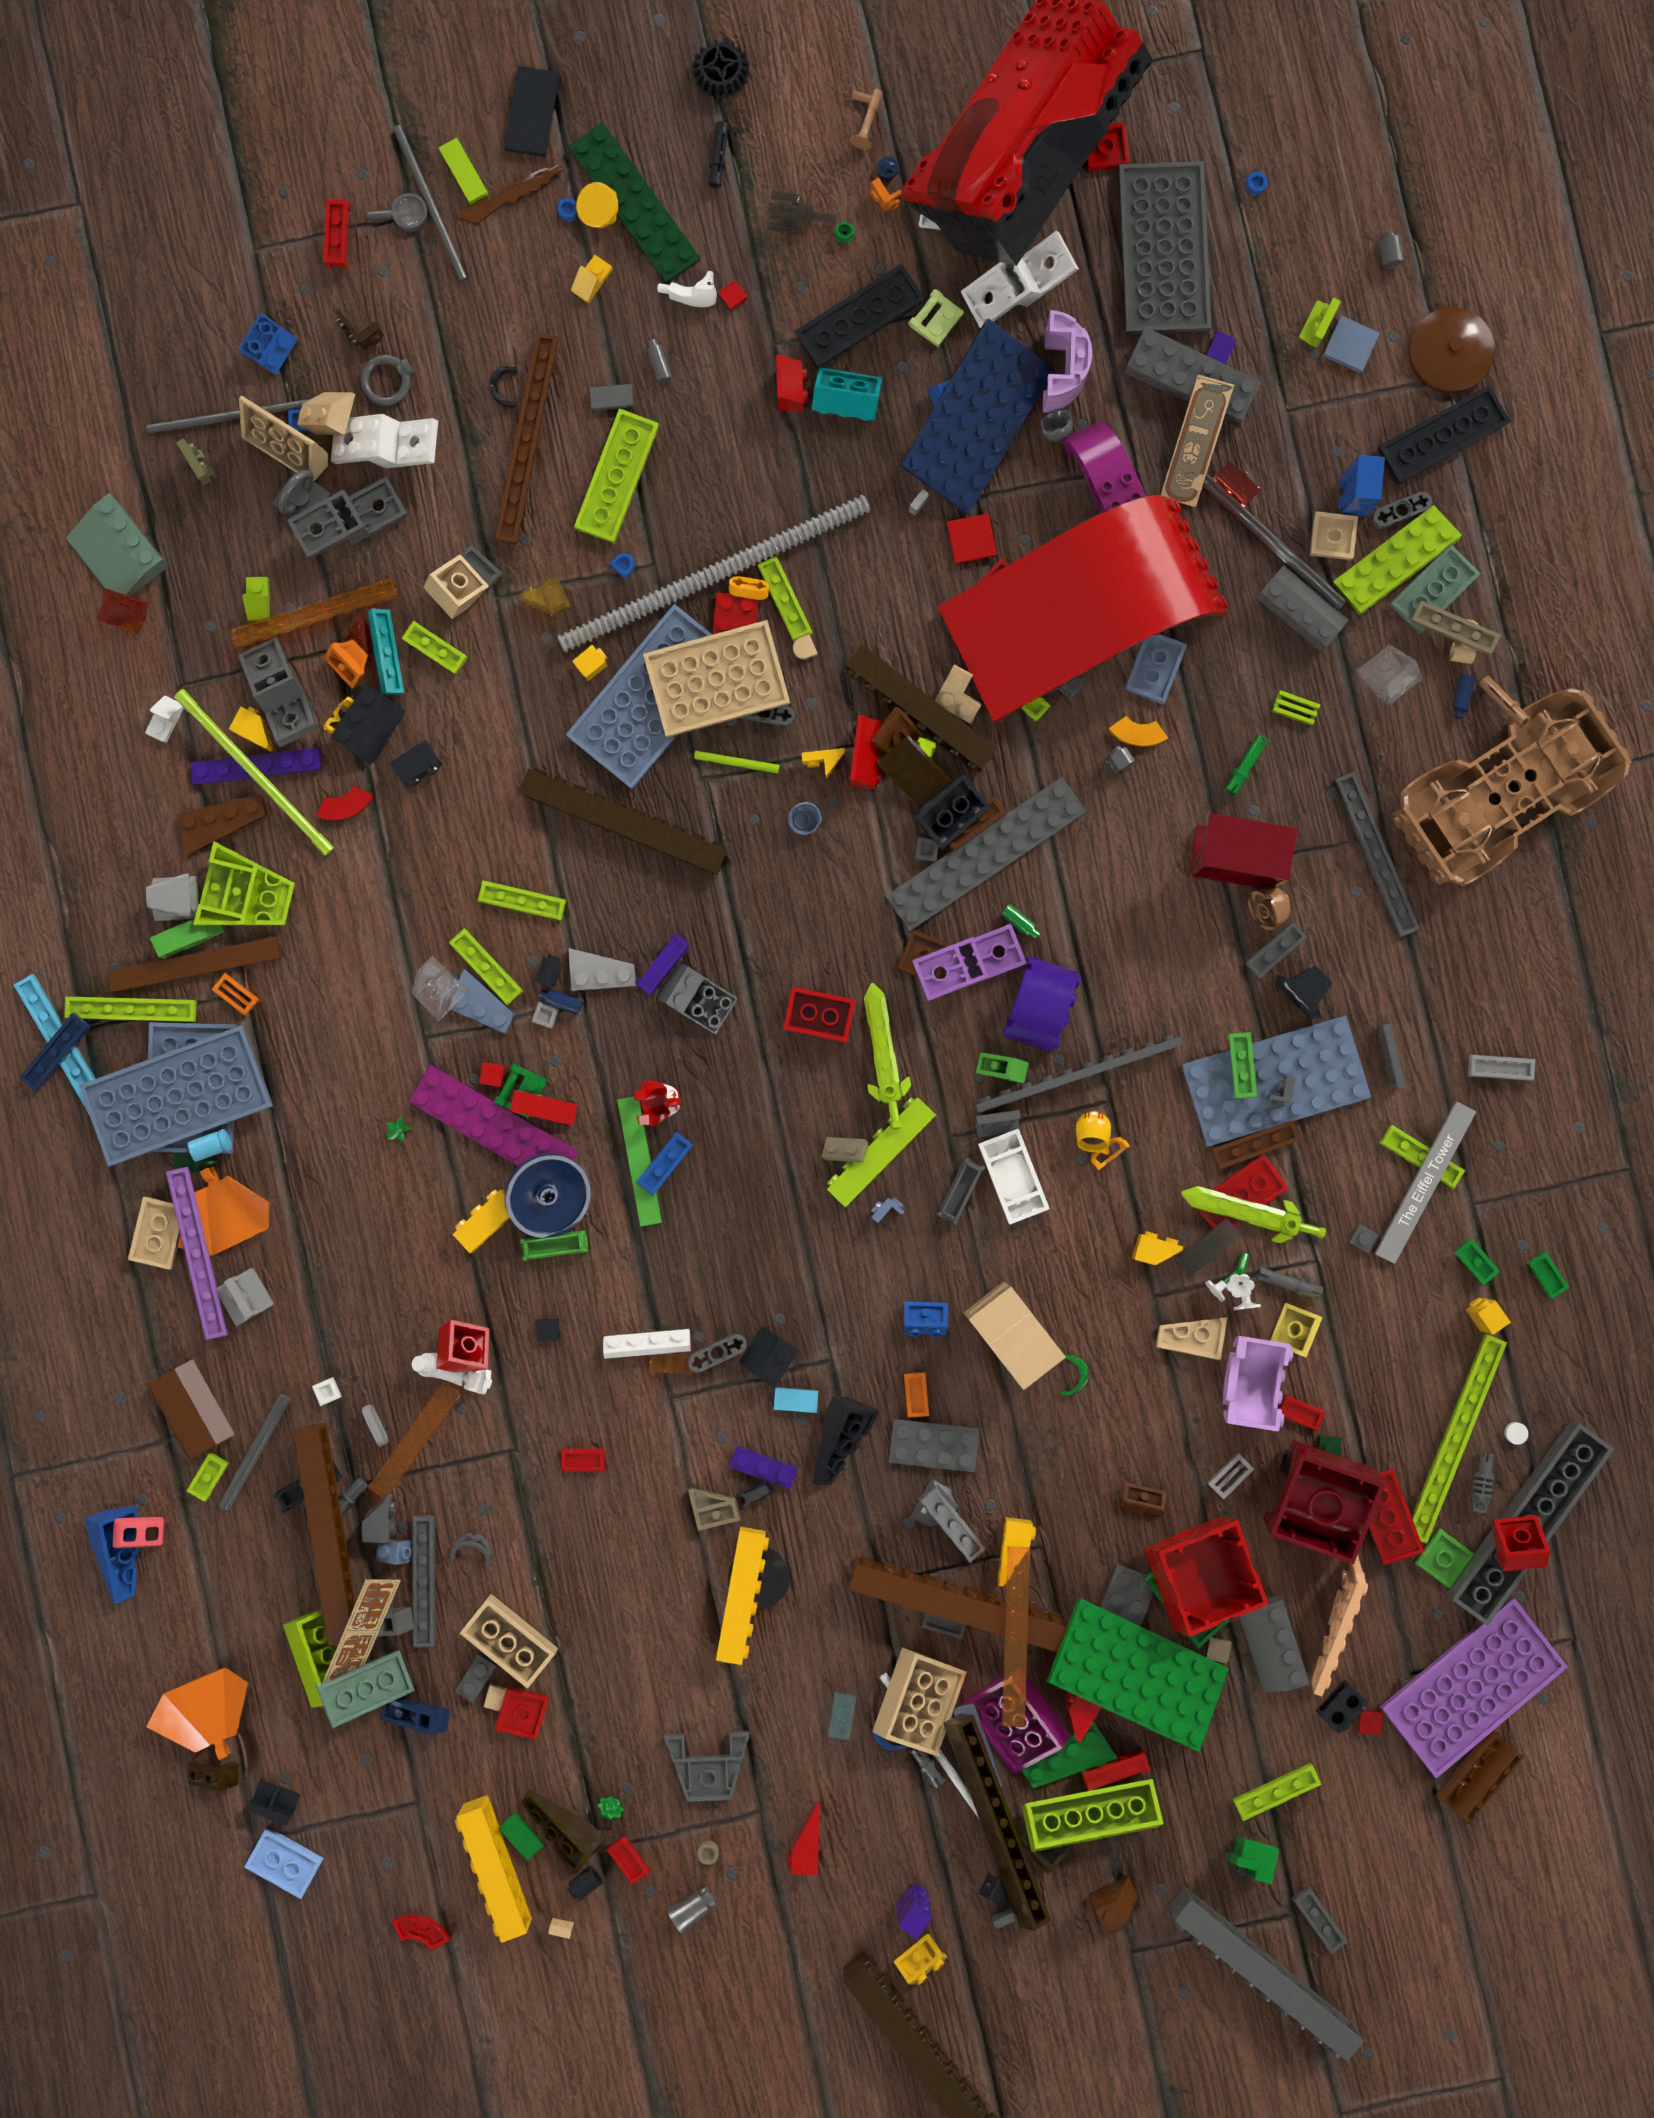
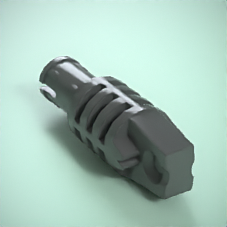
M1480 1452L1479 1469L1474 1473L1471 1493L1472 1511L1486 1514L1492 1497L1494 1483L1492 1466L1495 1454L1488 1453L1487 1457L1486 1452Z

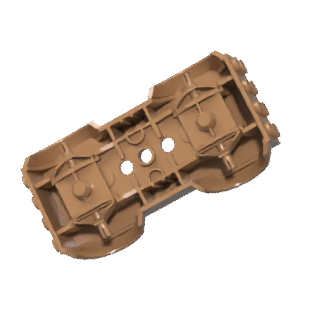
M1570 688L1543 697L1523 709L1531 717L1530 722L1525 727L1520 728L1512 718L1508 722V739L1471 763L1454 760L1442 764L1416 778L1402 790L1400 809L1392 813L1393 821L1399 829L1403 830L1406 835V842L1415 848L1418 853V860L1427 866L1430 871L1429 876L1435 883L1437 882L1441 885L1450 881L1457 885L1465 886L1476 881L1498 866L1518 847L1517 836L1555 811L1573 816L1585 810L1609 793L1628 775L1629 766L1632 762L1630 754L1620 745L1617 734L1608 727L1605 716L1596 709L1593 698L1588 693H1585L1584 690L1580 691ZM1529 769L1536 772V779L1533 782L1525 779V772ZM1510 781L1518 784L1519 788L1516 793L1509 790L1508 784ZM1491 793H1497L1500 796L1501 800L1498 805H1492L1489 802V795Z

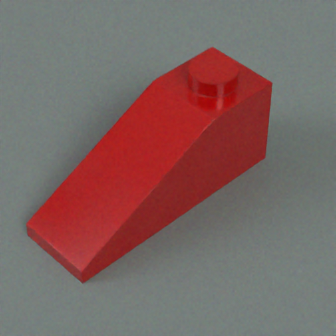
M815 1802L792 1845V1853L787 1855V1867H791V1874L817 1875L820 1802Z

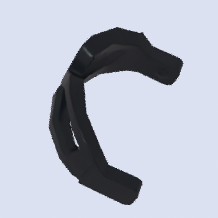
M499 367L490 376L492 396L503 407L516 408V402L505 401L496 393L495 385L502 375L518 373V368Z

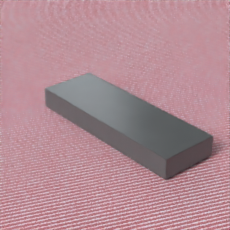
M1293 921L1244 964L1259 980L1308 937Z
M1391 1023L1378 1026L1391 1087L1393 1089L1405 1087Z
M1307 1886L1292 1897V1900L1330 1954H1333L1348 1943V1940L1310 1886Z

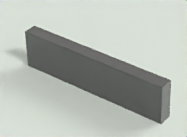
M932 1485L918 1497V1500L969 1563L986 1550L984 1545L935 1485Z

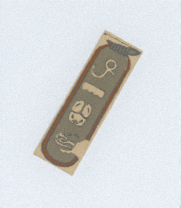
M1198 375L1161 496L1196 507L1234 384Z

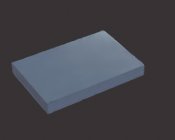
M1159 633L1144 640L1124 690L1164 705L1187 644Z

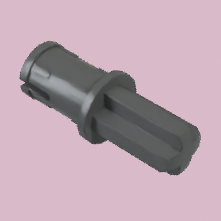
M358 1478L347 1491L342 1492V1496L339 1498L341 1515L351 1504L356 1503L355 1500L367 1488L368 1485L363 1479Z

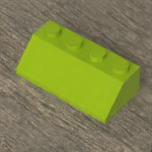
M320 1609L283 1625L311 1708L323 1706L316 1686L322 1684L338 1645H328V1639L324 1635L325 1621Z

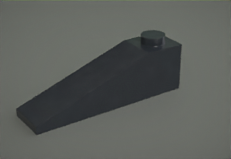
M832 1397L824 1415L813 1478L815 1485H831L846 1465L845 1459L851 1451L855 1452L859 1447L856 1445L863 1434L867 1436L879 1412L877 1409L849 1397Z

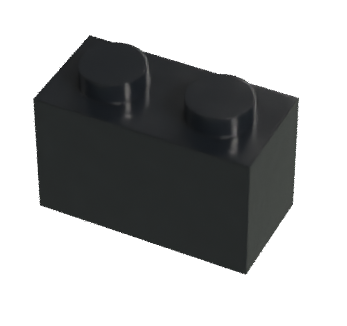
M426 740L390 762V765L406 787L418 785L422 782L421 778L437 773L440 770L439 767L443 765Z

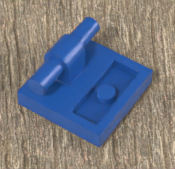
M259 313L237 350L242 352L241 355L246 359H252L264 369L276 375L296 343L297 338L264 314Z

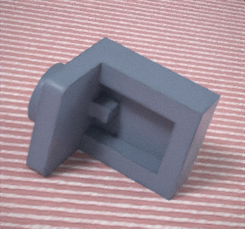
M887 1197L883 1203L878 1202L873 1207L871 1212L874 1214L871 1218L878 1223L891 1207L902 1215L904 1211L901 1208L904 1205L895 1197L892 1200Z
M390 1539L389 1543H377L376 1561L394 1565L410 1562L412 1541Z

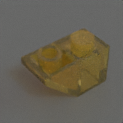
M558 578L546 579L541 583V586L535 589L530 587L519 596L523 605L551 615L571 606Z

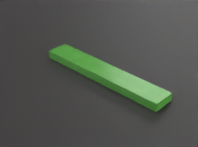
M634 1097L618 1099L640 1227L662 1223L657 1192L652 1196L636 1183L651 1164L644 1124H638L637 1115H642L640 1100L635 1101Z

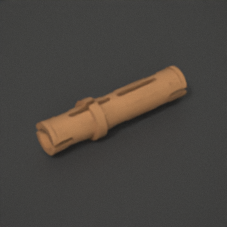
M1486 676L1480 681L1479 686L1503 709V713L1506 716H1510L1520 728L1525 727L1530 722L1531 717L1520 708V704L1516 700L1513 701L1490 676Z

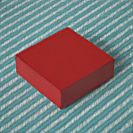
M735 280L718 292V296L730 311H733L748 299L746 293Z
M483 1062L479 1083L502 1087L505 1066Z
M1365 1710L1359 1715L1357 1731L1359 1733L1381 1735L1383 1713L1381 1711Z

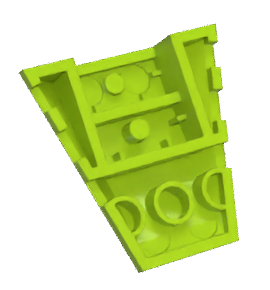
M213 841L209 858L210 864L193 925H285L295 883Z

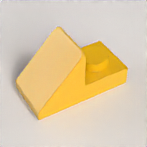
M594 255L586 267L580 266L571 292L589 304L612 272V266Z
M840 748L802 753V762L807 767H818L820 763H824L827 779L845 756V750Z

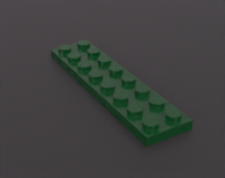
M603 122L568 145L570 152L593 183L605 184L616 192L618 199L617 217L666 285L701 261L696 250Z

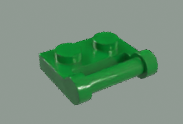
M513 1063L510 1068L512 1071L499 1097L496 1096L494 1102L510 1109L511 1102L507 1101V1098L519 1074L525 1076L518 1091L541 1096L548 1080ZM518 1113L528 1119L530 1118L529 1115Z

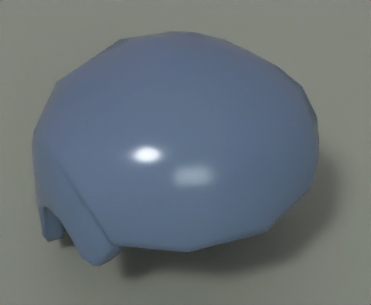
M808 802L798 803L788 814L789 827L796 834L803 836L815 832L822 821L820 810L814 804Z

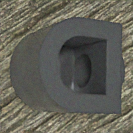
M1118 746L1110 752L1111 756L1105 761V764L1111 772L1114 771L1118 775L1136 760L1127 747L1121 748V746Z

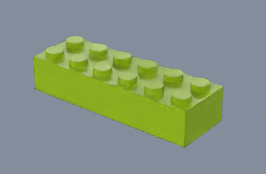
M1153 1779L1026 1803L1022 1806L1031 1852L1157 1828L1163 1825Z

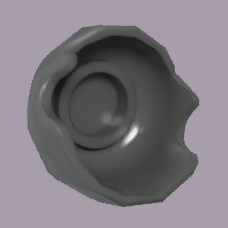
M1057 410L1041 419V431L1044 438L1055 442L1068 437L1073 430L1071 414L1065 410Z

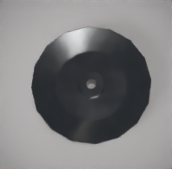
M769 1547L767 1551L762 1552L761 1559L765 1560L763 1573L759 1572L758 1574L761 1578L757 1579L761 1581L760 1592L755 1594L753 1601L757 1603V1609L774 1606L783 1599L789 1588L790 1572L787 1562L778 1552ZM733 1560V1562L731 1563V1565H730V1567H729V1573H728V1584H729V1585H730V1580H731V1574H732V1569H733L734 1560Z

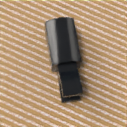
M766 1480L749 1488L748 1491H740L735 1498L743 1497L746 1503L740 1506L741 1509H745L751 1502L759 1501L773 1494L774 1488L771 1482Z

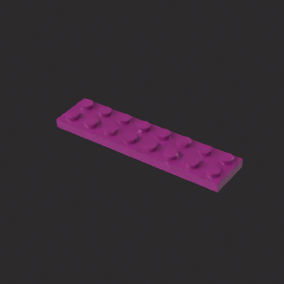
M433 1065L429 1066L409 1100V1103L517 1166L526 1159L542 1153H558L574 1160L579 1152Z

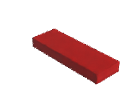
M514 1090L509 1111L573 1126L578 1105Z

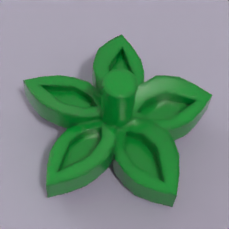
M402 1117L396 1121V1125L392 1122L386 1123L390 1129L387 1133V1139L397 1138L403 1142V1133L411 1128L403 1125Z

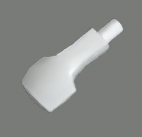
M708 271L706 276L696 283L694 287H684L672 282L670 285L659 283L657 288L658 292L669 294L670 299L694 307L715 305L717 298L712 271Z

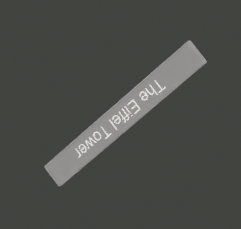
M1455 1101L1375 1251L1376 1255L1394 1264L1396 1263L1476 1114L1475 1110Z

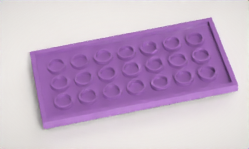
M1510 1597L1505 1601L1488 1626L1480 1622L1382 1704L1380 1708L1430 1773L1437 1778L1568 1668V1666L1516 1599Z

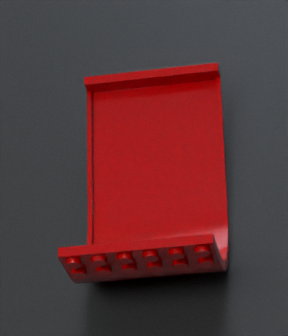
M1153 495L1136 499L1105 511L1073 527L938 606L969 672L973 674L974 683L993 722L1004 720L1007 718V715L1158 633L1199 617H1221L1228 613L1226 609L1228 603L1224 596H1220L1217 591L1219 585L1215 577H1211L1207 570L1210 568L1207 560L1204 557L1201 558L1198 552L1200 546L1195 538L1192 539L1189 533L1191 530L1190 525L1186 519H1182L1179 513L1182 509L1177 500L1161 495Z

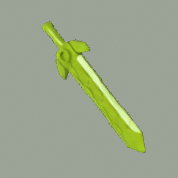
M871 983L864 997L870 1027L879 1089L868 1084V1091L879 1102L882 1101L888 1104L891 1129H899L902 1125L899 1119L897 1102L906 1096L911 1087L910 1077H907L900 1083L885 994L874 983Z
M1199 1186L1181 1192L1191 1207L1229 1216L1274 1231H1281L1272 1238V1241L1277 1243H1283L1292 1239V1236L1298 1234V1231L1312 1234L1322 1239L1326 1233L1325 1228L1301 1223L1300 1212L1291 1201L1283 1200L1285 1210L1287 1211L1285 1212Z

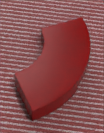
M353 786L349 793L343 797L334 799L325 797L316 816L329 821H341L365 810L374 795Z
M415 1914L403 1915L391 1921L400 1941L408 1939L418 1940L424 1943L430 1951L449 1942L451 1939L447 1931L439 1923L426 1916Z

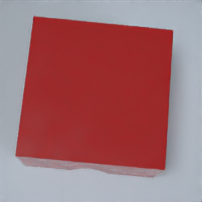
M1218 1517L1143 1547L1173 1631L1190 1637L1218 1626L1229 1618L1242 1616L1269 1605L1259 1576L1251 1563L1249 1549L1238 1520Z

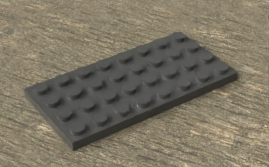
M1204 161L1119 164L1126 334H1142L1145 327L1158 333L1210 331L1211 306Z

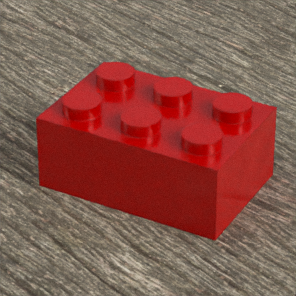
M792 987L783 1029L785 1031L847 1043L856 1000Z

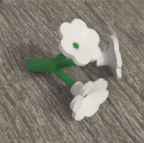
M1241 1253L1237 1269L1224 1281L1221 1280L1217 1284H1213L1210 1280L1205 1282L1211 1293L1221 1302L1225 1300L1222 1290L1226 1287L1227 1290L1232 1292L1234 1297H1241L1242 1304L1233 1307L1234 1310L1261 1307V1304H1254L1250 1300L1251 1290L1254 1289L1255 1284L1245 1274L1249 1255L1246 1253Z

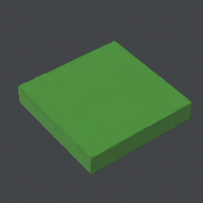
M1438 1527L1423 1547L1425 1552L1418 1554L1413 1563L1450 1589L1475 1554Z

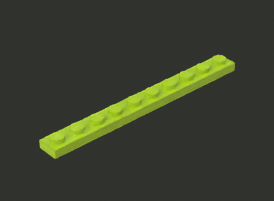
M1488 1334L1483 1336L1412 1514L1420 1540L1424 1543H1427L1507 1344V1342Z

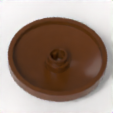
M1457 307L1438 309L1424 317L1413 331L1408 346L1409 362L1417 378L1432 390L1448 394L1464 392L1476 386L1489 372L1495 355L1493 335L1487 324L1473 312Z

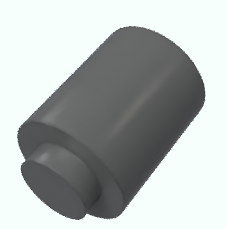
M1395 233L1383 235L1382 239L1378 242L1383 268L1390 269L1402 265L1405 260L1400 236L1395 235Z

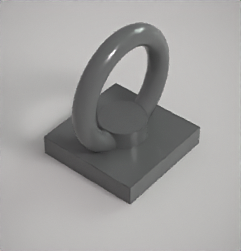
M304 469L297 473L294 471L271 504L281 514L292 518L332 495L313 482V473L310 470Z

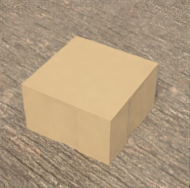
M1004 1281L964 1312L965 1316L1023 1390L1066 1358L1013 1288Z

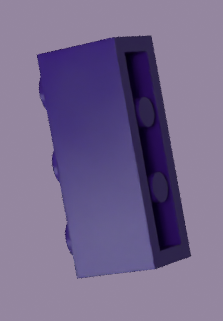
M911 1883L896 1903L898 1926L914 1939H917L931 1921L932 1912L929 1892L923 1886H916L914 1883Z

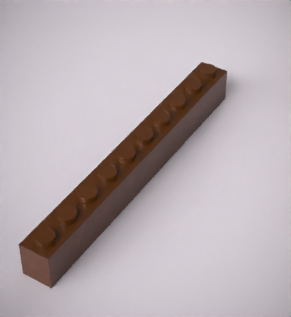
M327 1423L301 1426L293 1430V1443L296 1446V1463L300 1468L301 1474L300 1486L304 1492L303 1506L307 1511V1529L311 1535L310 1549L314 1554L315 1560L314 1572L318 1578L317 1592L321 1596L322 1602L321 1615L325 1621L324 1635L328 1639V1645L331 1646L339 1644L356 1601Z

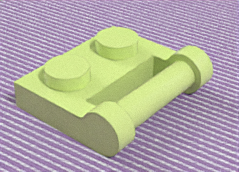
M934 289L930 294V299L916 317L911 318L908 324L936 347H939L964 315V311L945 298L940 291ZM936 303L940 304L941 308L926 327L923 326L921 323Z

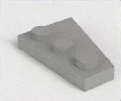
M568 948L572 991L636 986L634 964Z

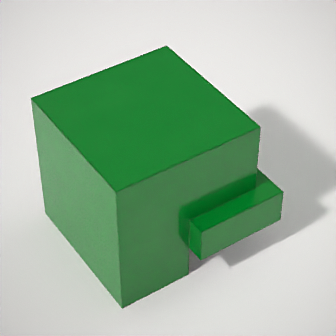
M1236 1836L1233 1853L1227 1852L1226 1861L1236 1866L1247 1868L1246 1876L1272 1885L1279 1848Z

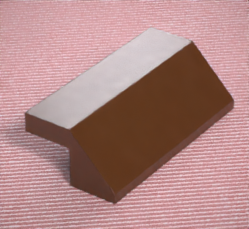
M193 1359L148 1384L150 1391L189 1460L235 1435Z
M1492 1731L1476 1745L1437 1793L1436 1797L1449 1806L1463 1820L1471 1824L1524 1756L1496 1732Z

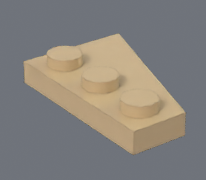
M1228 1317L1160 1325L1156 1348L1221 1360Z

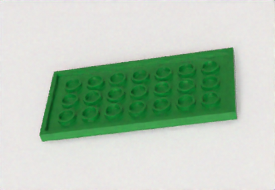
M1078 1598L1046 1682L1200 1752L1229 1668Z

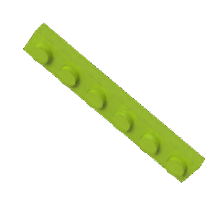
M65 997V1018H68L71 1013H77L82 1019L196 1022L197 1001Z

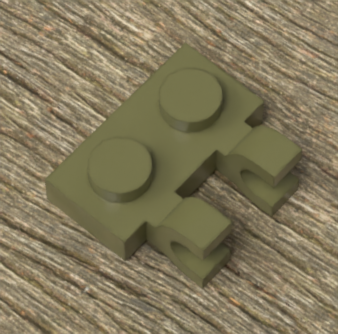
M184 438L176 442L202 485L211 481L210 477H218L213 468H208L204 460L207 458L202 450H197L193 443L188 444Z

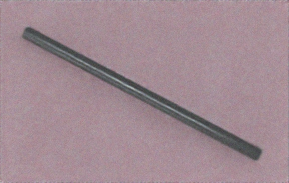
M397 125L393 128L456 274L460 282H465L468 279L402 127Z
M311 399L262 406L261 408L270 414L287 412L288 410L301 409L302 404ZM240 410L151 424L146 426L147 432L151 434L240 419Z

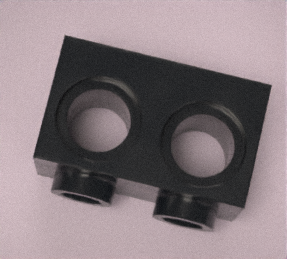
M1344 1679L1315 1711L1340 1734L1342 1731L1348 1730L1352 1724L1351 1721L1366 1710L1368 1701ZM1355 1696V1701L1352 1704H1346L1348 1697ZM1335 1712L1341 1713L1338 1720L1331 1719Z

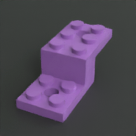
M1011 924L912 960L927 1001L963 987L972 986L1027 964ZM995 946L1004 948L1005 954L1003 957L997 958L993 955V948ZM937 967H943L946 970V977L943 979L936 978L934 970Z

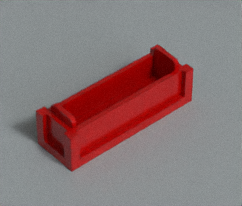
M326 199L323 263L327 269H332V267L349 269L347 246L351 205L348 200Z
M1142 1747L1118 1755L1115 1760L1081 1772L1088 1791H1092L1098 1787L1140 1772L1147 1774L1146 1771L1150 1770L1145 1753Z

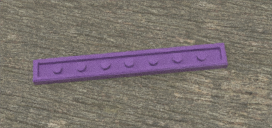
M189 1167L167 1171V1179L205 1340L226 1336L228 1332Z

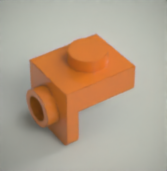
M879 178L871 182L870 195L875 203L880 204L884 212L889 209L894 210L901 204L903 198L901 189L889 195Z

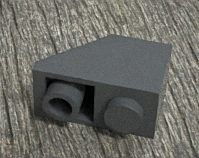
M393 1494L385 1496L367 1512L362 1521V1542L389 1543L392 1535H395L396 1522H393V1515L396 1513V1502H393Z

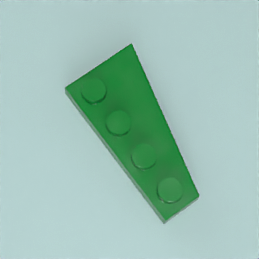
M1093 1721L1081 1742L1076 1740L1074 1733L1070 1734L1063 1749L1023 1769L1022 1772L1034 1789L1115 1760L1117 1756Z

